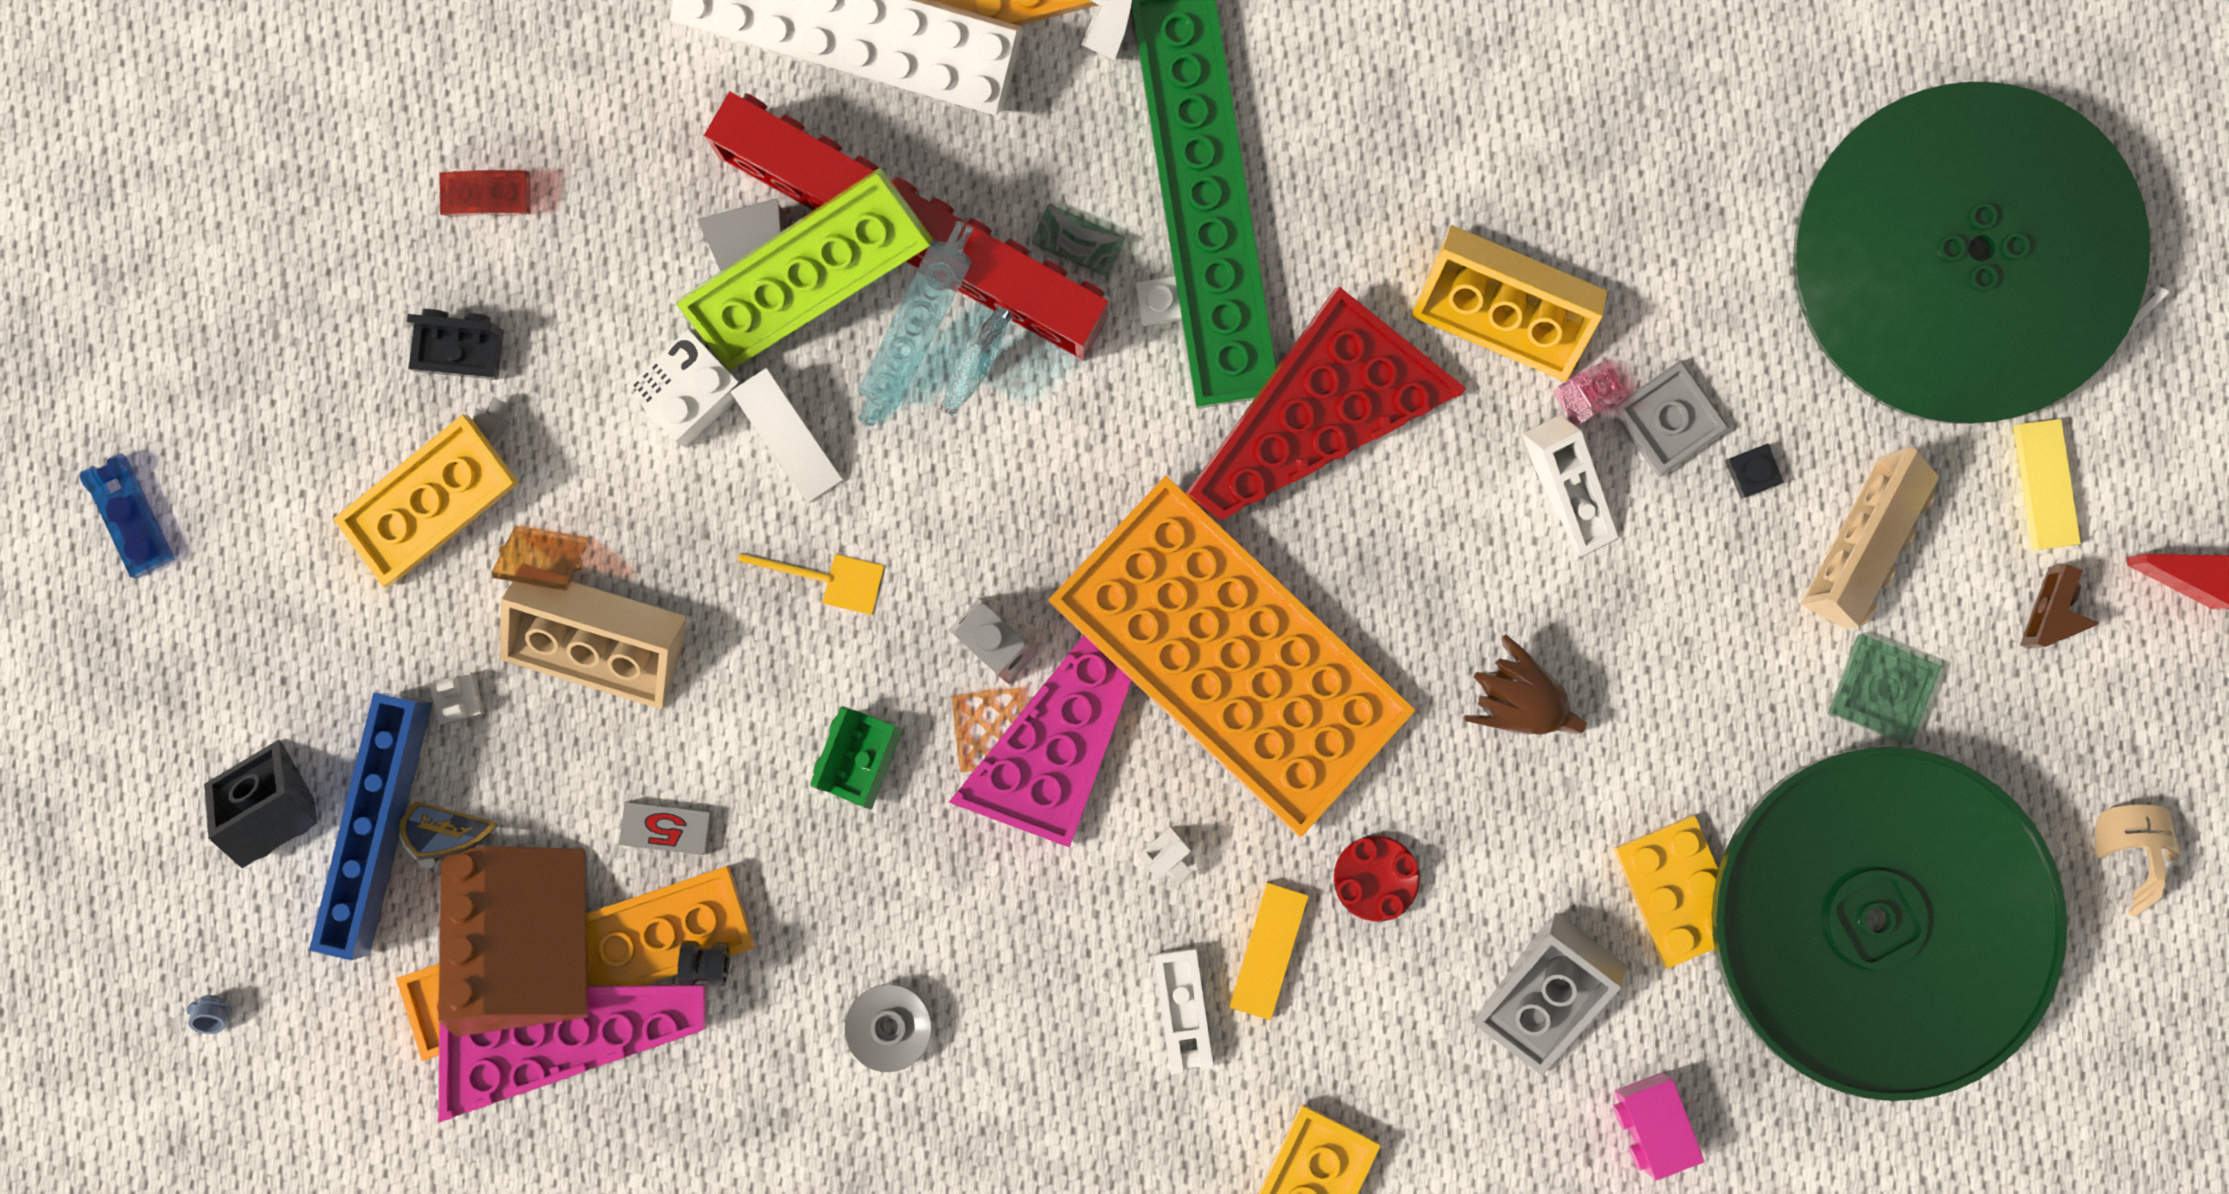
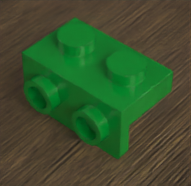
M841 706L837 716L830 725L829 737L822 755L814 765V775L810 786L834 794L861 807L872 809L904 729L863 712Z

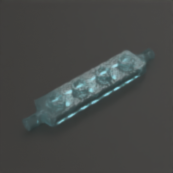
M962 222L955 223L947 243L932 241L860 384L858 392L862 393L868 400L858 419L864 424L870 410H872L866 424L867 426L875 425L883 407L897 410L972 261L962 250L973 229L966 225L960 239H957L964 225Z

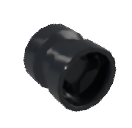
M683 940L678 957L679 984L694 985L698 981H707L710 986H725L730 965L729 943L713 942L710 946H703L698 941Z

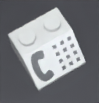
M687 329L641 372L627 388L673 440L686 448L736 401L730 391L741 384Z

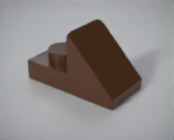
M2068 564L2048 567L2020 646L2027 649L2047 647L2098 625L2099 622L2069 611V607L2079 597L2081 584L2078 582L2083 570Z

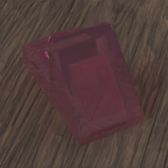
M1608 359L1570 378L1553 391L1569 420L1575 426L1630 395Z

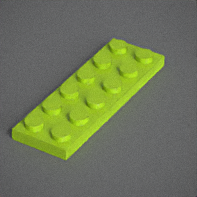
M880 167L682 296L676 305L727 370L731 371L931 245L933 239Z

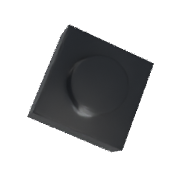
M1768 443L1725 460L1740 499L1784 483Z

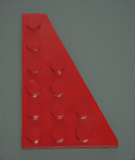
M1341 287L1334 288L1185 494L1217 519L1223 520L1241 511L1242 508L1249 504L1262 500L1272 492L1308 476L1336 459L1350 454L1351 451L1376 440L1405 425L1408 421L1432 411L1431 409L1450 399L1461 396L1466 388Z

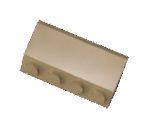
M1909 446L1877 459L1800 605L1844 629L1860 627L1861 624L1864 625L1870 620L1877 607L1874 599L1880 587H1885L1896 572L1897 566L1893 563L1900 550H1905L1916 534V528L1913 527L1920 513H1924L1930 507L1936 496V491L1932 489L1939 476L1918 450Z
M523 566L501 598L500 660L662 710L684 646L687 616Z

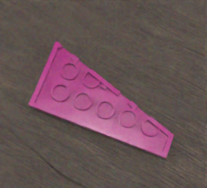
M1083 635L948 803L1070 848L1132 680Z

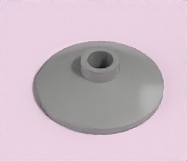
M896 984L877 985L860 994L850 1006L845 1019V1038L851 1053L861 1064L875 1071L896 1072L914 1064L925 1052L931 1038V1017L923 1000L912 990ZM892 1018L897 1022L898 1028L895 1033L888 1034L882 1029L884 1019Z

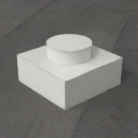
M1175 276L1136 282L1135 286L1142 326L1181 320Z

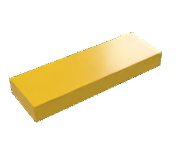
M1266 882L1229 1003L1230 1008L1268 1020L1272 1019L1307 903V894Z

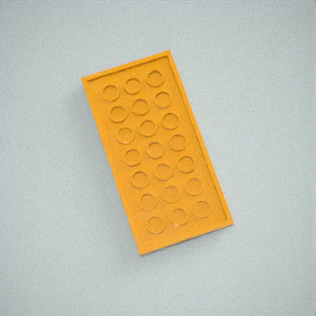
M1166 475L1048 599V602L1298 837H1302L1416 711Z

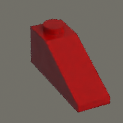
M2143 554L2127 557V566L2210 609L2229 610V555Z

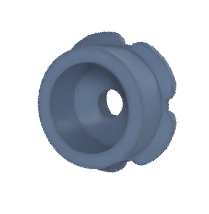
M215 995L202 996L198 999V1002H191L186 1009L187 1014L190 1015L189 1027L202 1034H216L223 1031L226 1023L229 1021V1017L233 1013L232 1008L226 1004L225 1000Z

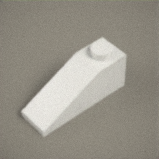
M1559 415L1523 433L1522 435L1534 468L1578 554L1582 557L1618 539L1619 537L1582 431Z

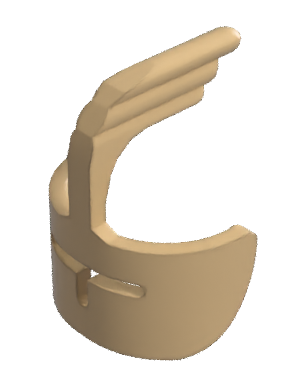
M2156 805L2114 807L2105 810L2096 821L2095 853L2097 858H2106L2114 852L2141 847L2147 850L2149 874L2146 882L2133 892V907L2128 913L2133 917L2140 915L2163 896L2166 871L2161 848L2165 849V858L2168 861H2176L2180 857L2172 814L2165 807ZM2146 819H2148L2149 825H2150V830L2161 831V832H2164L2165 834H2162V833H2131V834H2127V833H2125V831L2146 830V829L2148 828V824H2147V820H2146Z

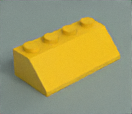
M1450 225L1411 317L1566 382L1603 316L1608 290Z

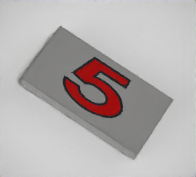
M624 802L619 845L706 855L712 811Z

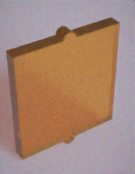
M515 525L506 544L499 547L500 556L491 571L492 578L567 591L576 570L582 569L581 559L588 546V538Z

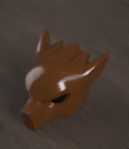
M1504 634L1501 638L1503 647L1516 662L1499 658L1495 664L1499 667L1500 671L1489 673L1476 672L1473 678L1482 686L1487 695L1479 696L1478 705L1483 708V711L1488 716L1465 715L1463 720L1517 734L1544 735L1554 731L1582 734L1587 722L1570 711L1568 696L1563 686L1537 664L1518 643Z

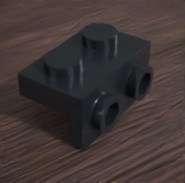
M422 309L421 315L407 314L406 323L413 326L408 369L421 373L498 380L504 330L490 322L491 317L477 313H465L464 319L448 318V312L436 309Z

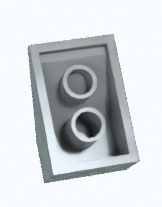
M1555 912L1522 952L1475 1016L1472 1023L1540 1075H1543L1620 991L1623 986L1626 964Z

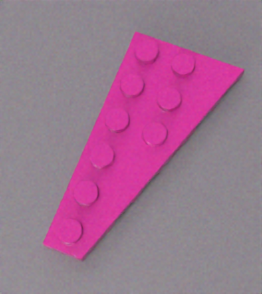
M707 984L588 985L589 1017L457 1037L439 1022L438 1123L705 1030L707 1028Z

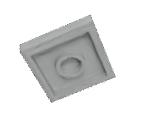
M1682 360L1610 408V411L1658 478L1730 429Z

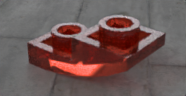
M473 170L439 172L440 215L448 217L473 215L501 217L531 214L529 171Z

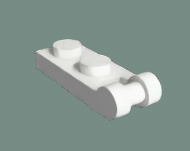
M1196 948L1153 954L1171 1075L1184 1073L1183 1069L1200 1067L1201 1071L1214 1069ZM1196 1038L1197 1049L1180 1051V1040Z

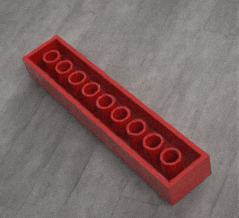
M729 91L703 135L720 160L812 211L879 169L876 164L862 156L857 155L854 160L841 153L842 147L824 135L820 134L818 139L803 132L805 127L796 119L786 114H782L780 118L766 111L768 107L765 103L748 93L740 97ZM897 176L893 178L892 184L933 239L929 247L906 260V263L1080 360H1085L1108 319V300L1103 298L1105 295L1103 290L1087 281H1082L1081 285L1065 277L1067 271L1056 263L1045 260L1043 264L1028 256L1030 251L1020 243L1011 239H1007L1005 243L990 235L992 230L982 222L973 218H969L968 222H965L953 215L955 210L944 201L932 197L929 202L915 194L917 188L911 183Z

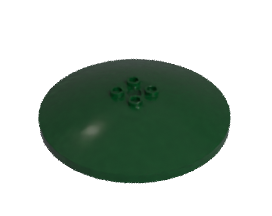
M1971 81L1945 84L1918 91L1881 108L1852 130L1829 154L1816 173L1805 195L1798 216L1793 246L1794 283L1800 308L1816 343L1832 365L1861 392L1888 408L1922 420L1945 424L1997 422L2037 411L2062 399L2084 384L2114 354L2127 335L2145 293L2151 248L2149 223L2138 184L2126 161L2099 128L2079 112L2059 100L2017 85ZM1973 238H1982L1988 242L1990 254L1985 261L1976 260L1970 255L1969 243Z
M1871 747L1838 752L1798 768L1763 794L1747 812L1736 828L1724 852L1717 873L1712 903V935L1717 964L1735 1008L1760 1042L1776 1057L1802 1075L1842 1093L1874 1100L1907 1101L1936 1097L1976 1082L2001 1066L2026 1042L2044 1017L2054 997L2062 974L2067 942V915L2062 883L2054 859L2032 820L2005 791L1981 773L1960 762L1938 754L1908 748ZM1879 907L1885 914V923L1880 930L1872 931L1867 926L1866 917L1871 909Z

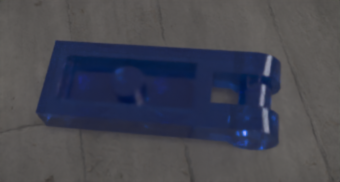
M118 453L107 458V464L99 468L91 466L81 471L79 477L83 486L91 493L131 578H139L176 559L129 460L124 454ZM117 479L121 489L111 493L106 483Z

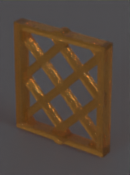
M1021 688L997 691L984 690L980 693L951 696L960 773L976 769L977 766H972L968 762L977 751L981 752L984 756L989 753L982 745L991 734L998 740L1001 738L1002 735L995 728L1004 717L1011 723L1014 722L1015 718L1009 715L1008 712L1016 702H1018L1019 714L1023 711ZM1010 694L1013 698L1003 710L992 701L995 695ZM979 697L983 702L974 713L962 704L967 698ZM987 705L1000 713L991 726L978 717ZM959 709L970 717L962 729L960 727ZM974 721L987 730L978 742L965 734ZM962 738L973 746V749L965 759Z

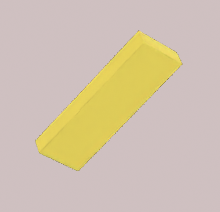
M2047 420L2013 426L2032 551L2080 545L2062 420Z

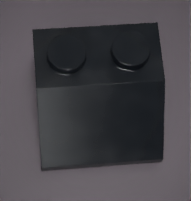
M279 739L204 784L208 839L241 868L246 867L257 859L268 856L277 847L294 837L303 835L311 827L318 824L314 797Z

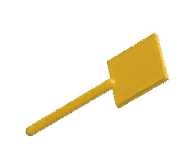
M834 554L830 574L751 555H738V560L743 563L827 582L823 604L869 615L873 613L884 569L883 565Z

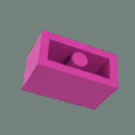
M1661 1072L1614 1090L1619 1102L1613 1105L1614 1113L1623 1130L1629 1128L1634 1144L1629 1146V1152L1638 1171L1645 1170L1649 1176L1657 1181L1705 1162L1676 1085L1671 1077Z

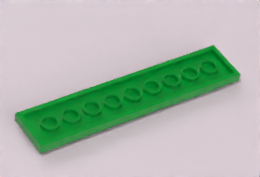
M1132 0L1131 12L1177 287L1195 409L1252 401L1276 370L1216 0Z

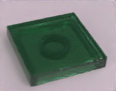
M1859 634L1852 647L1828 714L1902 744L1912 745L1941 666L1866 635Z

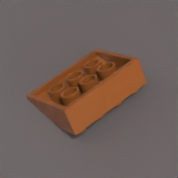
M480 846L470 848L461 853L441 857L438 1022L457 1037L589 1017L585 850Z

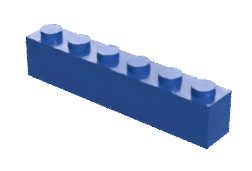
M373 692L309 951L351 961L369 956L371 953L399 840L400 821L406 812L432 707L431 702L391 693Z

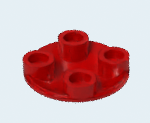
M1370 835L1355 840L1343 850L1334 868V887L1339 900L1349 912L1367 921L1380 922L1398 918L1412 905L1419 890L1420 873L1416 859L1406 846L1387 836Z

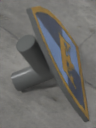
M415 801L407 809L400 821L399 836L404 848L415 860H418L421 867L430 869L433 873L441 874V857L461 853L479 845L497 828L498 823Z

